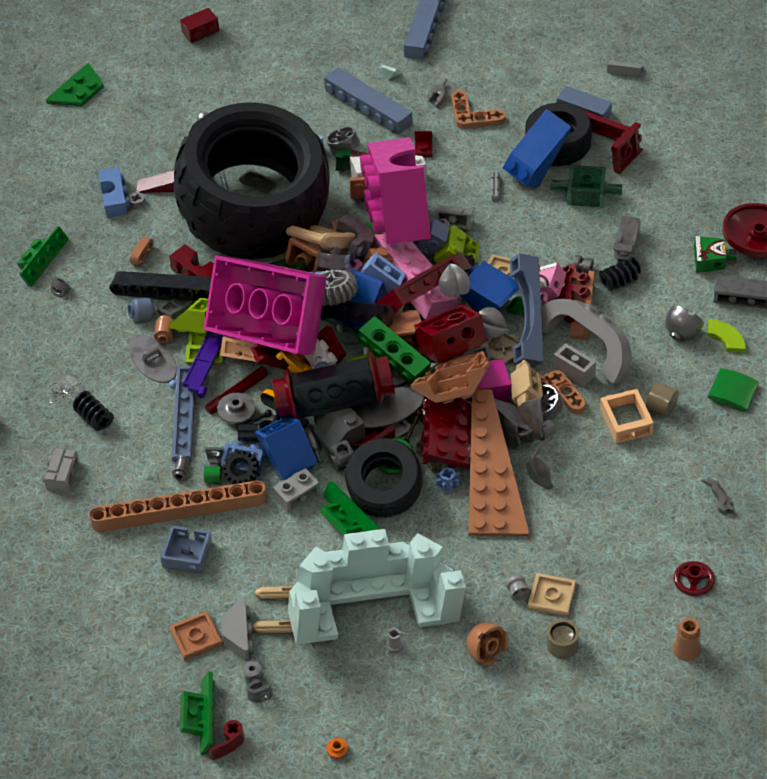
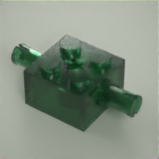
M570 165L569 179L567 181L551 179L550 191H566L567 205L603 207L604 196L606 194L622 195L623 184L607 183L605 181L606 167Z

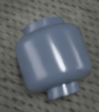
M134 298L128 304V316L135 322L150 321L153 315L156 314V305L149 298Z

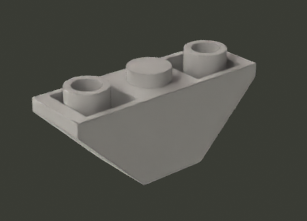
M240 598L221 617L222 637L224 646L245 661L250 660V653H253V641L249 640V635H252V624L248 623L247 619L251 618L250 605L246 606L245 598Z

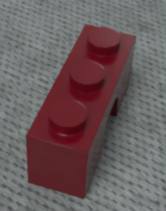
M186 244L169 256L170 267L175 273L212 277L214 263L209 261L203 266H197L199 264L198 253Z

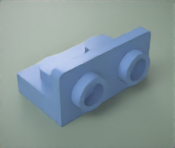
M232 441V444L225 443L221 467L226 463L224 460L229 458L228 455L230 453L234 454L236 450L239 452L244 450L256 457L261 468L263 456L266 457V453L262 450L261 446L251 445L250 447H244L243 443ZM242 461L236 464L235 470L248 472L249 467L246 462Z

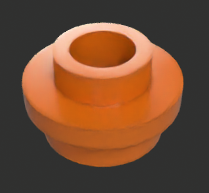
M334 738L327 743V753L332 758H342L348 752V744L344 739ZM336 745L341 746L339 749L334 748Z

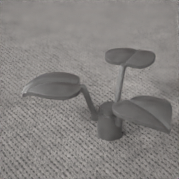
M449 264L439 279V288L447 297L456 295L459 304L462 305L463 302L459 294L464 295L469 292L471 286L470 279L461 267ZM487 307L479 312L482 315L487 339L499 337L509 330L503 315L497 309Z
M541 398L525 401L520 405L521 419L532 430L518 433V426L511 419H502L500 423L506 445L510 449H517L520 446L519 437L533 433L537 440H543L530 456L531 460L526 462V470L532 481L541 487L550 489L554 487L551 482L550 469L547 462L543 458L536 456V454L545 443L549 442L548 437L556 434L557 429L553 421L547 420L543 422Z

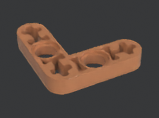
M462 90L452 93V106L457 127L467 129L501 125L505 122L504 111L496 109L470 112L467 94ZM463 108L465 111H458V109ZM478 118H483V119H485V120H484V121H477L476 119H478Z
M555 370L541 376L542 385H549L551 383V386L557 390L564 405L571 413L580 414L584 412V398L562 371ZM569 390L572 393L570 395H564L562 394V391Z

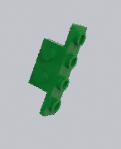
M56 227L48 238L34 240L30 244L31 247L21 255V259L17 263L22 268L19 275L28 286L34 285L69 240L60 227Z
M333 481L328 482L323 497L330 504L322 506L320 513L343 536L350 533L381 530Z
M208 671L201 681V694L183 691L181 694L180 732L200 736V754L203 755L214 744L212 728L215 718L212 716V710L215 705V699L212 696L215 680H213V672Z

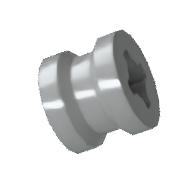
M523 575L512 576L505 583L506 588L510 591L512 600L516 601L526 598L530 594V588L526 585Z

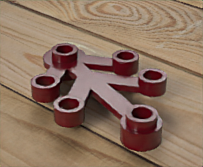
M573 264L564 266L562 269L566 272L565 285L561 289L560 296L548 300V302L555 299H563L564 296L565 299L573 300V292L580 295L583 299L587 298L591 293L588 287L577 286L572 281L576 279L582 285H585L590 281V276L586 272H577V267ZM570 316L563 318L567 323L575 321Z

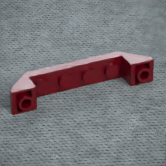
M463 253L454 254L396 287L374 304L394 306V315L401 307L439 286V279L449 264H455L465 272L469 271L472 266Z

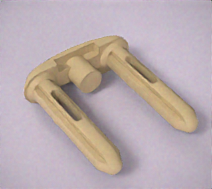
M317 225L310 226L308 230L297 226H290L286 230V234L289 236L320 244L323 249L332 250L333 246H337V250H349L350 243L356 239L354 233H341Z
M293 586L261 587L255 590V596L260 599L289 598V592ZM290 620L258 621L252 625V630L257 633H293Z

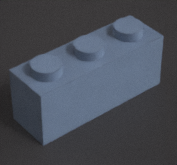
M568 86L557 97V103L571 104L581 110L607 119L612 114V102Z

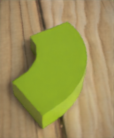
M708 319V337L721 341L725 346L726 352H746L745 341L734 327L723 321Z

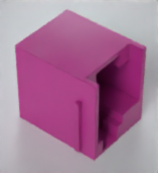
M504 360L489 361L490 366L477 389L492 390L494 399L508 403L510 401L511 382Z

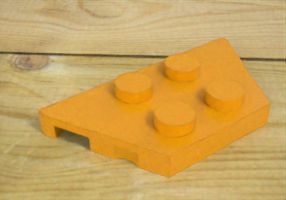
M283 350L276 355L279 360L283 358L289 365L288 369L292 373L313 369L304 354H295Z

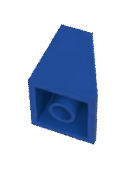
M483 261L479 266L475 264L469 270L470 275L468 277L471 283L469 292L459 295L479 313L487 307L498 310L519 290L515 279Z
M352 268L349 272L355 275L358 288L355 296L351 297V300L346 301L374 304L388 294L383 281ZM335 319L338 325L351 327L356 333L367 323Z
M292 416L282 418L255 432L273 469L282 480L288 479L294 473L300 472L305 468L309 471L313 468V465L318 463L300 420Z

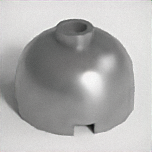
M674 305L669 309L665 318V326L670 333V337L676 341L695 338L704 325L703 320L695 313L693 316L688 314V309Z

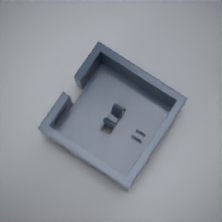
M171 526L161 555L162 567L202 573L212 543L211 531L194 529L195 540L189 539L188 528Z

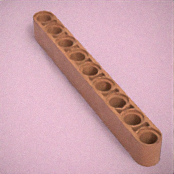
M251 481L98 506L90 510L89 518L92 529L97 532L255 507L263 505L267 501L266 486L261 481Z

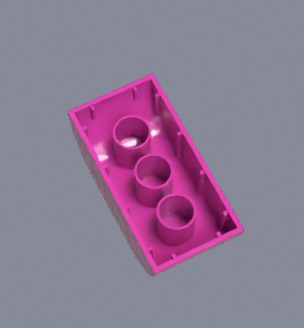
M215 255L203 330L295 354L314 355L327 276L268 263Z

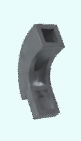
M344 215L338 220L336 231L355 234L356 239L350 243L348 251L352 254L350 261L353 262L358 257H366L369 249H371L374 236L364 223Z
M622 216L617 243L614 242L613 247L615 251L614 258L628 260L630 257L634 258L641 224L640 218Z

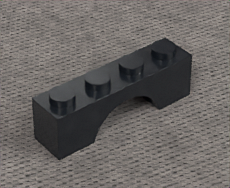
M345 301V303H339L338 305L322 306L321 317L368 322L375 316L383 324L392 325L394 306Z

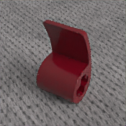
M231 720L224 725L223 731L226 742L209 749L212 760L228 755L244 742L243 727L239 721Z

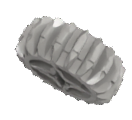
M341 269L319 272L320 275L327 276L323 306L345 303L346 300H351V297H354L355 293H357V280L352 272L342 271Z

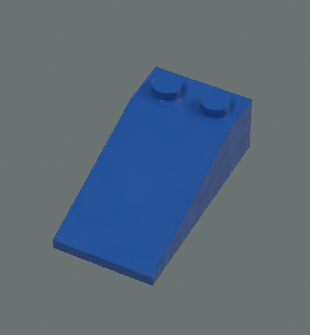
M546 109L510 153L503 169L525 186L538 188L572 127Z

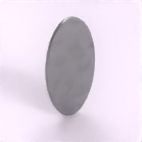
M136 335L131 338L128 344L129 355L133 364L143 375L161 383L169 382L175 377V360L162 343L148 335Z
M411 387L395 388L396 394L384 396L382 405L379 404L376 394V403L359 406L355 412L364 422L365 428H382L401 422L414 414L423 404L424 396Z

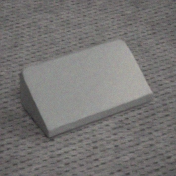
M609 61L607 65V73L641 77L643 69L641 64Z

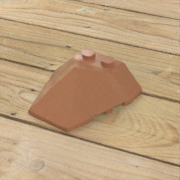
M483 351L449 359L435 367L434 373L431 374V371L425 373L426 377L417 378L411 384V388L435 403H450L454 401V398L458 397L467 399L472 397V394L478 388L490 364Z

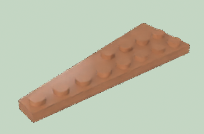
M476 389L472 394L469 535L529 536V529L492 390Z

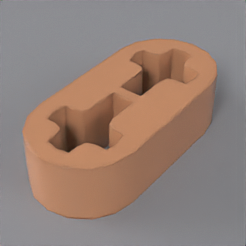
M148 237L140 239L131 253V264L139 267L142 265L153 249V239Z

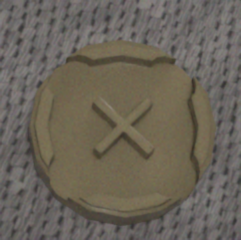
M504 333L499 337L487 339L492 358L490 361L503 359L505 364L514 362L513 346L520 342L518 338Z

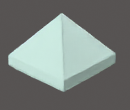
M381 65L387 80L401 74V71L395 68Z

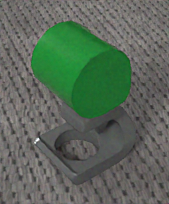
M205 447L209 466L204 467V483L221 484L222 467L220 465L224 449L223 447Z

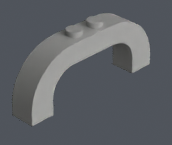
M555 299L541 306V316L543 319L542 333L552 334L563 318L567 316L572 317L599 336L606 345L607 358L599 374L612 383L621 384L624 382L631 365V348L624 332L610 321L611 318L608 315L598 313L596 311L597 308L589 303L585 304L571 299Z

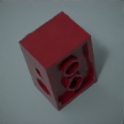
M463 304L414 325L420 352L437 363H444L451 357L460 356L465 351L479 348L481 344L487 342L482 315Z

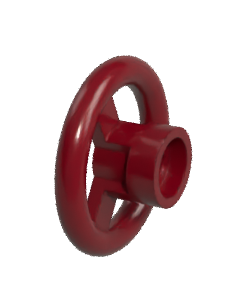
M698 561L682 563L676 568L673 576L676 587L681 592L691 596L706 594L713 588L715 583V576L711 568ZM680 574L688 578V581L691 583L690 589L681 583ZM709 577L708 584L704 588L697 590V584L700 580Z

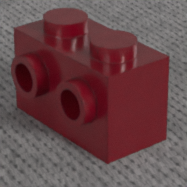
M210 8L180 19L181 31L190 43L220 31L218 18Z

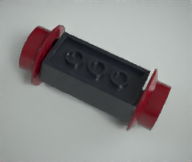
M369 351L371 369L368 358L292 373L291 375L289 369H286L284 378L272 380L280 418L292 416L300 420V418L376 403V393L379 404L382 405L384 396L396 394L388 356L375 358L371 351Z

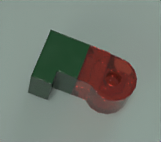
M339 149L336 155V171L351 169L350 157H360L369 154L357 150Z

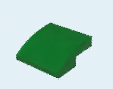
M720 368L707 398L719 405L725 406L729 404L739 411L745 412L759 381L742 373Z

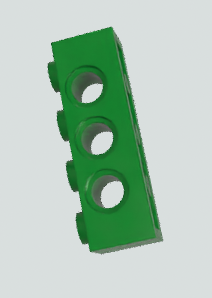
M375 316L359 329V343L372 351L376 358L388 356L391 370L396 371L405 382L412 384L417 378L425 377V373L430 371L431 362Z

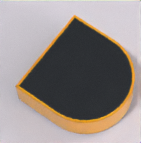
M266 389L260 394L261 402L275 410L277 406L274 391Z

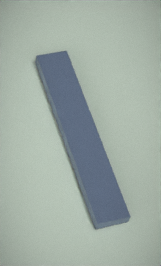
M177 366L172 461H177L179 456H186L189 458V461L192 460L195 392L188 391V387H183L182 385L191 366Z

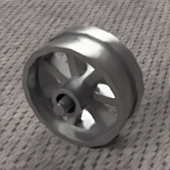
M341 127L327 136L326 142L332 154L337 155L339 149L353 150L358 146L360 140L356 135L354 127Z
M333 246L332 250H319L317 265L334 270L351 268L350 259L352 254L337 250V246Z
M542 385L543 396L541 397L543 422L557 417L563 407L562 398L551 385Z

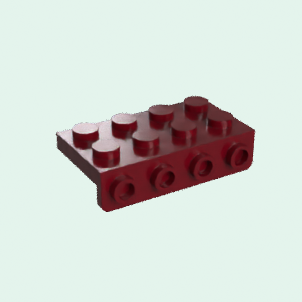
M454 398V401L443 404L442 402L435 403L430 399H425L422 407L425 410L422 419L424 430L421 435L423 446L420 452V457H423L422 463L427 465L429 460H434L468 469L471 454L472 402Z

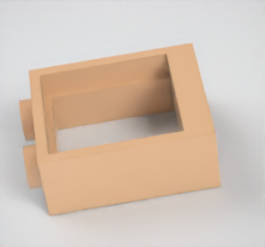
M224 336L222 338L220 356L257 362L250 349L257 343Z
M638 389L608 395L600 399L601 413L616 444L653 434L654 423ZM635 403L642 420L618 425L611 409Z

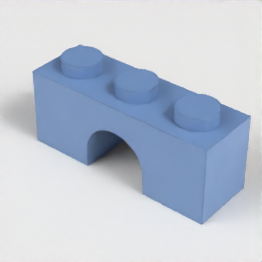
M119 167L98 170L106 217L128 214L127 208H130L129 199L124 197L128 195L126 185L122 186V184H125L124 173L120 174Z

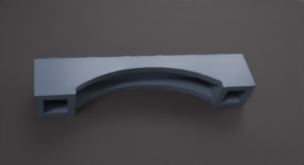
M522 253L510 259V277L515 279L519 287L525 313L523 334L520 342L513 346L514 365L520 364L525 360L530 364V367H536L544 359L539 257Z

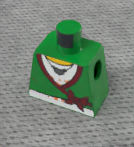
M695 236L694 255L696 273L725 269L726 260H736L737 251L735 249H726L724 239Z

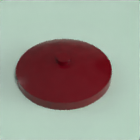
M742 204L731 209L726 214L722 232L725 240L732 248L748 256L767 258V204Z

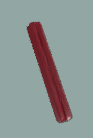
M263 366L256 369L206 404V411L209 414L216 412L219 401L224 396L231 393L245 392L268 375L267 370Z

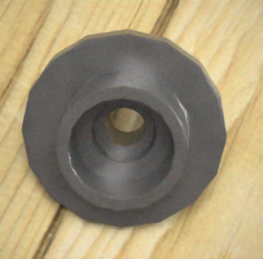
M231 393L219 401L217 410L218 415L223 421L229 424H242L254 416L256 407L255 402L250 396L244 393Z

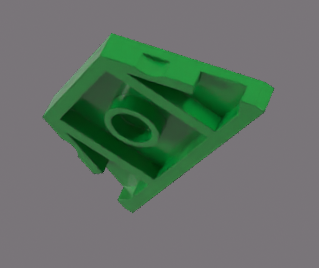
M87 63L46 99V103L52 104L53 102L61 103V105L82 107L104 88L103 83L91 65Z

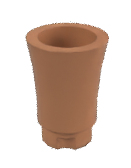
M686 617L682 619L677 628L672 650L674 655L681 660L691 661L698 658L701 654V629L697 620Z

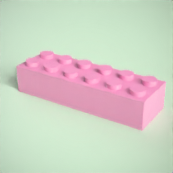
M383 234L374 235L371 248L385 247L393 258L392 264L406 273L401 285L433 267L412 241L387 244ZM439 286L410 302L425 320L459 306L456 295L453 297L445 296L440 291Z

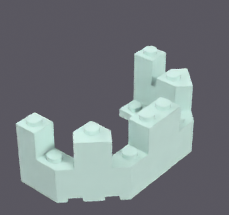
M385 529L344 534L342 550L325 552L315 547L300 564L298 582L289 592L288 614L296 645L338 639V632L330 606L335 604L409 594L419 628L460 621L466 590L461 570L453 571L452 568L441 563L443 547L418 533L412 539L410 545L404 542L389 543Z

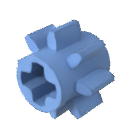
M443 468L440 473H436V486H441L443 492L445 490L453 492L455 486H460V473H455L454 468Z

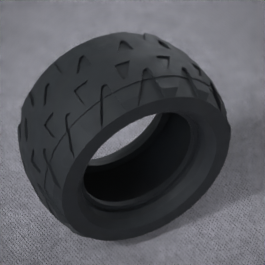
M253 102L236 103L217 108L203 118L198 119L192 125L188 137H184L174 165L175 199L182 219L186 220L190 232L211 249L233 257L247 259L266 258L287 251L289 239L293 238L286 234L287 228L297 226L308 230L310 226L317 225L328 199L329 165L320 137L313 132L309 124L302 118L274 105ZM257 165L280 173L290 182V185L285 190L272 195L253 197L230 192L219 186L213 180V177L220 171L230 167Z

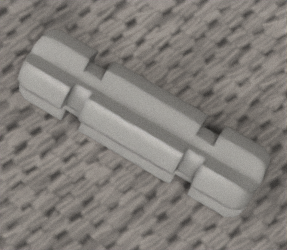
M498 172L490 174V199L492 201L500 200V174Z

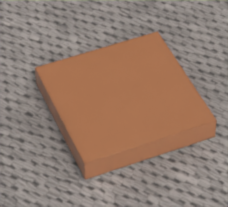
M208 611L169 626V630L184 661L223 645Z

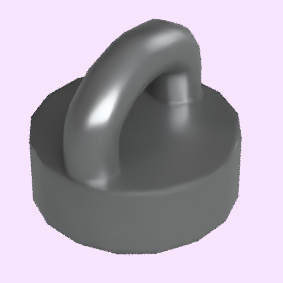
M55 277L51 282L50 289L55 296L62 297L68 291L70 284L63 279Z

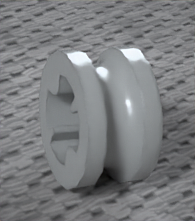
M132 193L128 198L132 208L138 209L145 204L142 193Z

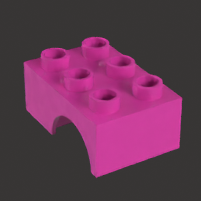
M410 137L367 143L369 155L360 156L362 177H364L366 188H368V190H364L365 208L368 211L369 220L372 222L374 234L383 232L387 244L430 239L423 165L416 166L415 148Z

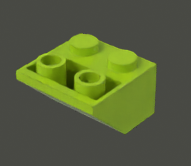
M452 225L449 227L446 243L435 252L434 261L439 263L458 253H463L466 256L469 255L471 256L470 258H474L477 261L479 244L458 227Z
M198 299L170 324V329H176L178 332L191 331L199 335L206 333L207 330L203 329L208 299Z

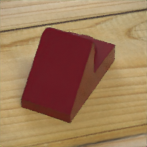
M415 131V156L433 157L432 131Z

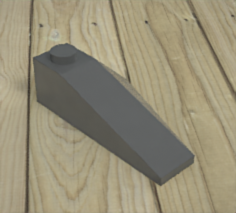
M351 408L314 416L321 441L332 455H334L331 450L332 446L344 440H347L351 446L365 438L364 422ZM338 446L337 452L345 449L346 447Z

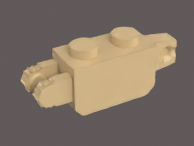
M525 360L517 364L516 370L510 374L512 400L520 408V405L525 401L541 398L543 392L541 375L532 369Z

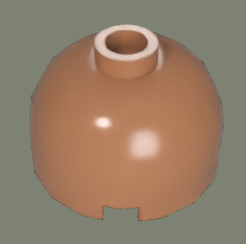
M479 623L473 627L467 637L466 646L468 653L475 661L485 666L492 665L498 660L493 658L500 652L506 651L509 642L508 633L495 623Z

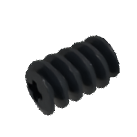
M630 257L628 260H623L622 263L619 262L616 265L605 268L603 271H599V277L603 285L609 291H612L613 286L616 289L619 288V283L624 286L626 281L631 283L632 278L638 280L641 268L638 261Z
M89 391L79 393L74 399L73 410L95 431L103 430L113 422L114 415L91 395Z

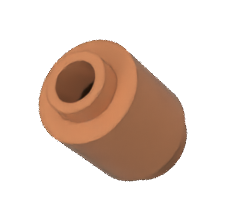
M160 316L156 321L154 338L160 343L170 342L173 338L174 329H170L173 319L170 316Z

